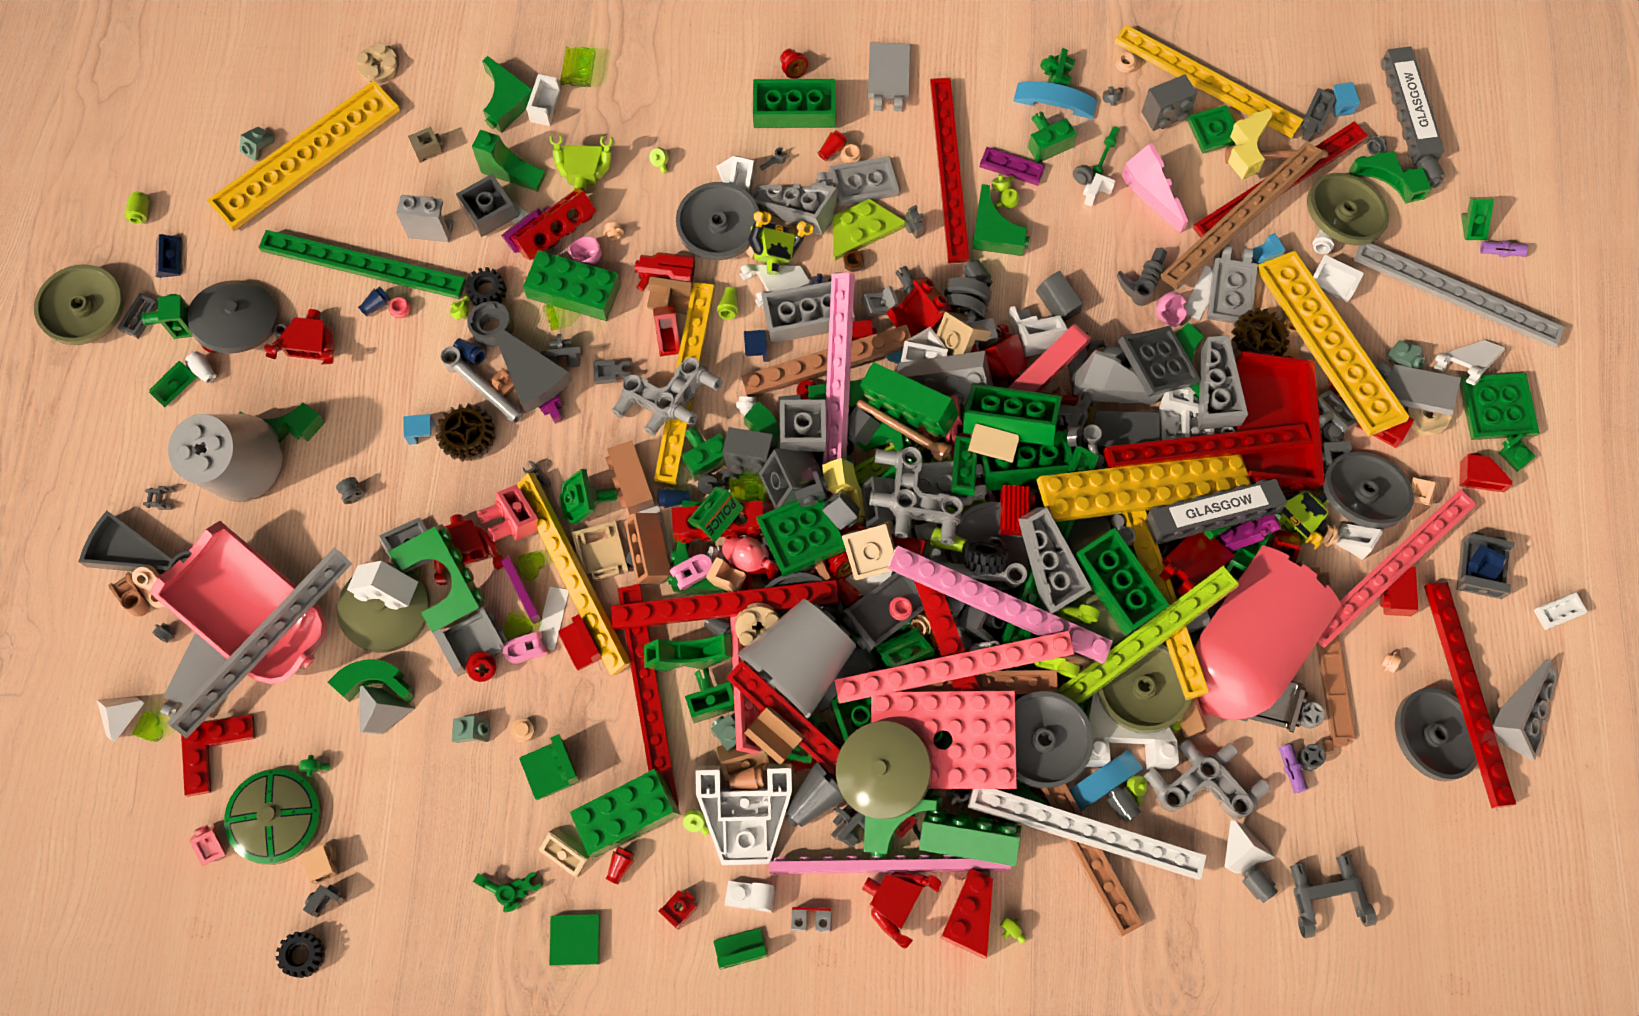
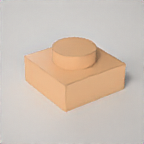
M1413 478L1411 486L1414 493V502L1430 506L1437 484Z

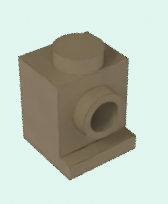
M431 127L408 136L420 163L424 162L423 159L442 152L440 146L443 145L439 133L434 134Z

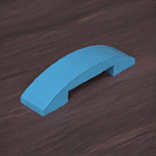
M1028 81L1017 84L1013 102L1033 106L1034 102L1074 110L1073 115L1093 119L1097 100L1084 92L1064 85Z
M1128 750L1082 780L1069 791L1082 812L1130 777L1139 773L1143 768L1131 751Z

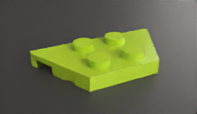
M870 199L833 215L834 260L836 261L844 257L848 251L859 250L905 228V221Z

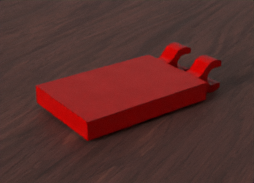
M1204 533L1191 535L1182 541L1163 560L1162 563L1166 567L1159 576L1165 581L1173 574L1178 576L1184 583L1177 592L1183 596L1222 566H1225L1234 557V554L1215 538L1210 540Z

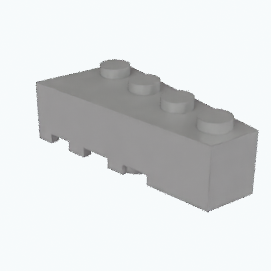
M1229 335L1207 337L1201 349L1198 430L1241 426L1248 412Z
M1037 507L1018 519L1044 611L1054 613L1092 590L1047 507Z

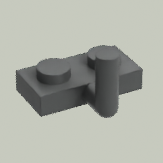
M1331 390L1318 396V408L1324 413L1319 417L1320 431L1330 420L1344 433L1358 425L1359 422L1349 407Z

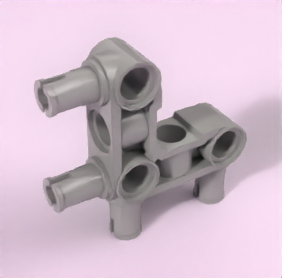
M690 357L682 362L674 372L675 375L669 384L663 388L653 386L643 377L637 375L627 376L623 381L622 396L611 411L619 418H623L631 405L636 403L653 412V416L644 427L645 431L652 436L656 435L665 421L668 422L671 419H680L692 426L696 423L698 415L685 408L702 384L717 391L721 388L723 380L710 373L707 367L700 364L696 358Z
M907 447L897 450V452L877 449L874 463L894 465L897 468L895 485L892 494L871 491L869 505L890 508L889 510L896 517L894 536L897 538L908 537L910 519L941 523L940 543L953 545L956 526L960 523L963 508L961 500L958 497L939 493V495L922 493L919 490L917 482L921 473L922 457L917 448ZM905 459H913L915 463H907ZM899 501H908L910 505L903 506ZM946 507H952L956 512L950 513L946 510Z
M1189 738L1178 749L1192 763L1191 768L1173 784H1168L1155 768L1143 776L1157 792L1156 796L1160 801V805L1167 812H1175L1193 799V795L1197 791L1205 789L1214 795L1220 802L1219 806L1230 817L1242 819L1256 808V802L1271 790L1268 783L1261 779L1249 790L1245 791L1229 774L1224 765L1238 754L1237 749L1231 743L1226 744L1214 755H1206L1205 753L1202 754ZM1202 766H1209L1212 770V775H1206L1202 770ZM1168 794H1172L1177 798V805L1169 803L1167 799ZM1238 801L1244 805V812H1239L1235 808V802Z

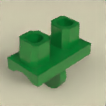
M1062 48L1059 55L1055 57L1049 55L1048 58L1041 61V69L1045 71V75H1049L1048 83L1069 85L1071 76L1063 73V70L1069 73L1074 67L1075 60L1067 56V49Z

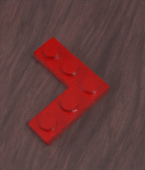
M250 714L201 723L187 739L181 735L185 796L191 797L211 793L209 747L255 739L254 716Z

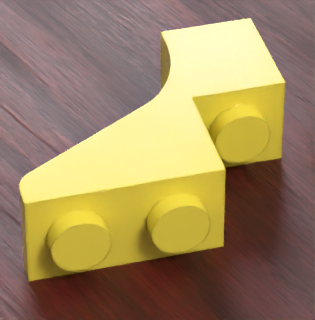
M1269 108L1261 112L1257 111L1246 119H1240L1233 126L1230 137L1237 146L1232 149L1228 163L1242 180L1260 172L1265 158L1261 155L1257 143L1267 129L1268 122L1272 117V111Z
M839 458L823 464V475L828 487L827 491L836 494L839 490L843 489L860 508L858 521L854 525L866 526L862 490L856 479L853 463Z

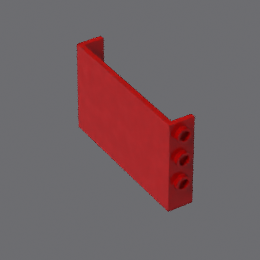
M1249 350L1241 352L1235 358L1248 415L1242 425L1237 426V432L1305 424L1312 440V444L1305 448L1241 455L1251 485L1263 479L1267 481L1276 479L1280 488H1290L1292 491H1314L1324 484L1315 361L1295 359L1292 356H1274L1272 353L1258 354Z

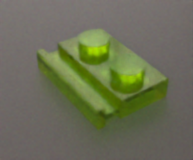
M566 46L560 79L561 85L570 84V86L591 87L596 55L595 48L575 47L573 49Z
M747 474L740 476V479H733V476H730V493L735 499H741L742 502H764L763 482L760 476Z

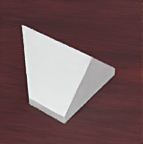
M734 155L716 166L722 182L737 185L750 194L756 176L755 161L753 159Z
M929 327L905 341L901 362L947 356L948 349L933 329Z
M1343 523L1338 530L1340 536L1335 544L1363 560L1373 550L1383 533V529Z
M137 697L97 700L106 736L115 742L143 706L144 702Z
M1231 820L1225 860L1226 869L1240 874L1251 866L1256 867L1276 858L1246 826Z

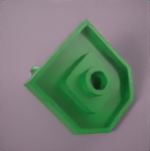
M580 469L563 482L559 497L563 517L570 523H579L595 511L597 503L616 501V489L595 490V487H591L589 484L587 469Z

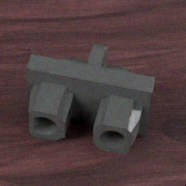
M557 334L556 341H549L550 348L558 347V349L541 351L543 356L559 365V357H566L568 368L579 367L580 355H583L580 346L564 348V346L572 345L571 339L563 340L562 334Z
M849 804L843 810L836 806L834 811L838 816L832 822L838 827L831 833V836L835 840L853 847L860 838L853 829L858 824L865 830V815L857 812Z

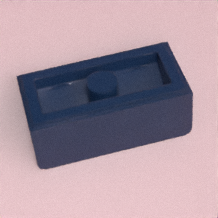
M159 234L156 240L155 277L180 276L181 237Z

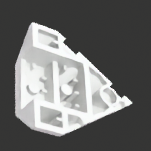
M1190 387L1164 393L1158 413H1160V440L1237 432L1232 427L1198 430L1199 399L1194 396L1195 392Z

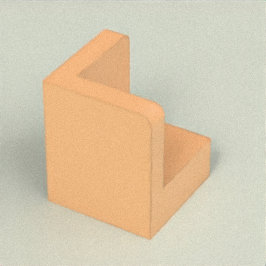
M716 557L706 578L718 588L735 592L739 591L746 578V574L731 568L724 560Z
M323 846L300 855L309 882L317 885L339 875L336 866L330 863Z

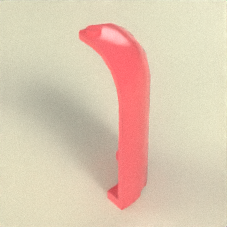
M218 521L205 529L198 541L189 550L192 555L184 563L179 560L174 566L159 576L149 593L228 659L297 586L222 521ZM314 604L247 675L256 681L274 684L285 682L302 666L305 669L308 668L315 660L314 653L326 639L327 623L321 609Z
M1263 545L1238 580L1239 586L1229 593L1206 626L1194 647L1209 690V694L1197 697L1203 715H1212L1217 718L1230 720L1250 718L1269 709L1282 696L1341 607L1338 597L1329 585L1323 586L1316 579L1317 574L1303 564L1300 567L1288 560L1289 555Z

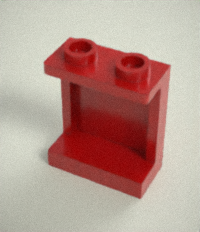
M928 277L915 279L913 281L915 287L898 307L890 308L886 313L896 327L907 324L911 337L929 327L934 331L941 323L945 311L951 312L952 310L947 303V299L940 294L934 282Z

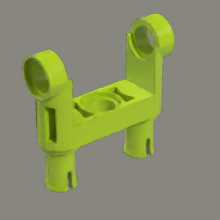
M1080 605L1079 608L1064 606L1051 614L1069 622L1071 620L1091 624V622H1097L1100 611L1088 605ZM1054 658L1034 663L1037 667L1055 670L1070 678H1077L1080 667L1067 662V659Z

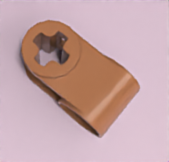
M127 572L125 577L118 582L108 585L121 606L133 616L141 617L150 609L149 602L134 584L130 572Z

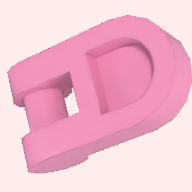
M699 554L673 567L670 573L674 578L676 577L680 591H684L706 578L712 566V561L708 556ZM690 570L692 575L686 577L684 572Z
M540 631L533 632L508 641L503 648L505 658L510 663L516 664L547 655L546 647L543 646L541 641L543 640L542 633ZM533 643L534 649L527 650L526 644Z

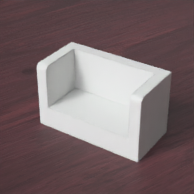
M538 74L526 108L530 122L550 126L561 95L557 78Z
M1324 255L1313 278L1322 291L1348 303L1364 273Z

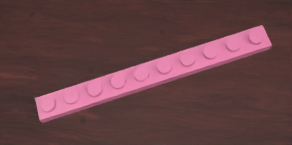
M850 272L832 274L826 388V449L823 452V464L839 458L846 460L855 284V274ZM829 492L826 497H832L834 494Z
M900 546L895 548L887 569L1040 637L1069 631L1074 652L1101 664L1105 663L1113 642L1112 640Z
M904 855L894 856V860H885L884 857L871 856L870 860H861L859 856H848L845 861H837V857L832 856L822 857V861H813L812 857H799L798 861H789L787 857H776L773 862H769L770 874L893 873L895 871L905 873L969 872L971 868L976 871H1009L1011 868L1009 865L969 858L956 859V856L943 855L942 859H932L931 855H920L916 860H909L908 856Z

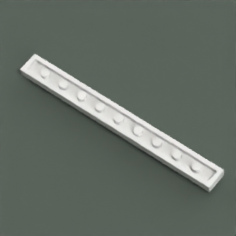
M997 789L972 790L968 808L1197 880L1202 878L1206 855Z

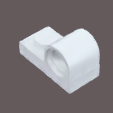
M728 881L724 905L772 913L776 887L763 883L748 884Z

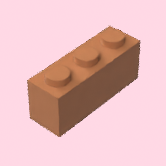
M633 441L607 448L609 456L605 458L609 470L614 469L616 476L612 477L615 488H620L623 494L619 496L622 508H627L629 515L655 507Z
M634 513L625 521V527L637 584H661L671 576V565L667 557V546L664 542L659 514Z

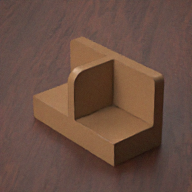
M650 277L648 283L650 294L647 308L653 310L656 307L674 305L675 313L687 315L692 283Z

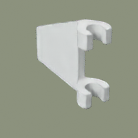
M746 264L740 268L742 271L740 276L743 281H747L758 274L767 290L756 294L758 299L755 302L759 308L763 307L762 294L809 285V279L801 266L779 265V274L777 275L767 274V265Z
M1483 340L1444 354L1439 353L1436 357L1438 363L1434 366V369L1443 372L1449 362L1453 361L1470 368L1468 373L1471 375L1467 378L1466 382L1476 385L1484 371L1504 352L1505 348Z

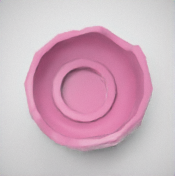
M585 236L575 240L568 248V253L571 260L595 266L601 260L602 249L596 238Z
M1177 292L1166 293L1157 302L1156 315L1164 324L1176 327L1187 316L1188 312L1184 308V303L1187 301Z

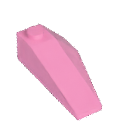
M1148 144L1126 163L1122 173L1123 180L1136 195L1180 233L1184 232L1188 219L1179 198L1172 195L1171 185L1173 184L1170 178L1166 179L1161 168L1165 166L1153 144Z

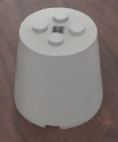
M197 414L190 416L175 428L168 445L170 463L180 477L222 499L234 502H245L255 497L258 498L267 492L280 473L283 453L280 451L278 442L279 437L275 430L263 419L249 414Z
M803 599L740 650L737 655L775 690L778 689L785 695V699L808 719L856 648V644L849 637L851 634L844 627L839 626L835 622L836 619L829 612L824 611L817 604L813 605L808 600Z

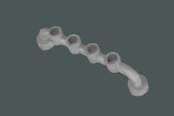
M1088 425L1083 431V440L1088 444L1089 451L1099 455L1094 470L1104 469V457L1099 454L1097 448L1102 431L1097 425ZM1110 515L1111 528H1116L1125 543L1131 546L1136 537L1135 531L1131 527L1124 526L1125 520L1121 515Z

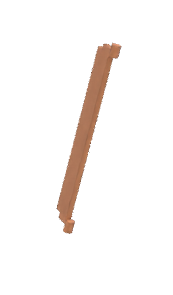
M1298 562L1296 564L1301 567L1303 564L1305 565V562ZM1310 567L1317 574L1316 579L1323 586L1329 585L1331 588L1329 572L1321 573L1320 567ZM1339 635L1325 648L1318 642L1316 643L1331 740L1323 741L1325 753H1333L1334 747L1348 746L1347 741L1355 740Z

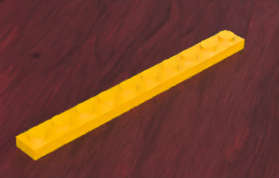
M1126 24L1115 39L1114 43L1176 77L1186 74L1193 86L1250 117L1257 111L1261 112L1269 108L1272 111V117L1268 122V126L1291 139L1304 120Z
M693 282L676 369L685 359L690 357L696 358L701 363L715 291L713 284ZM694 396L685 408L692 409ZM680 419L665 421L654 477L655 482L677 485L686 440L685 432L688 430L689 425Z
M527 473L517 483V486L538 518L537 530L611 676L617 675L631 662L612 628L535 473Z
M1146 510L1122 513L1125 526L1131 527L1136 534L1132 546L1137 560L1168 604H1173L1177 599L1170 579L1165 581L1159 576L1164 570L1165 565L1162 563L1163 559L1158 544L1155 545L1145 523L1147 518ZM1185 626L1165 642L1186 701L1207 695L1209 690L1187 627Z

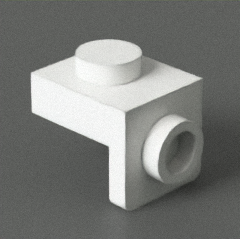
M1096 173L1092 183H1087L1083 195H1086L1084 204L1092 207L1099 190L1111 194L1115 180L1109 176Z

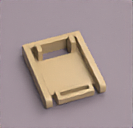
M616 521L572 532L578 559L588 580V575H592L593 581L620 575L618 567H622L624 573L629 572ZM607 532L608 538L587 544L585 537Z

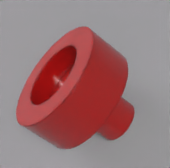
M804 380L798 384L797 395L800 394L801 400H808V386L816 385V383Z

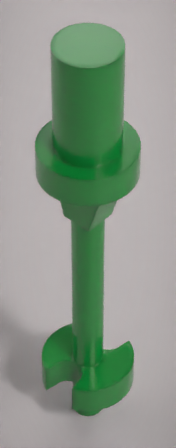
M1116 126L1112 127L1109 136L1104 140L1106 148L1098 166H1093L1092 168L1093 179L1096 173L1103 174L1104 170L1101 167L1110 147H1115L1117 143L1116 138L1120 129Z

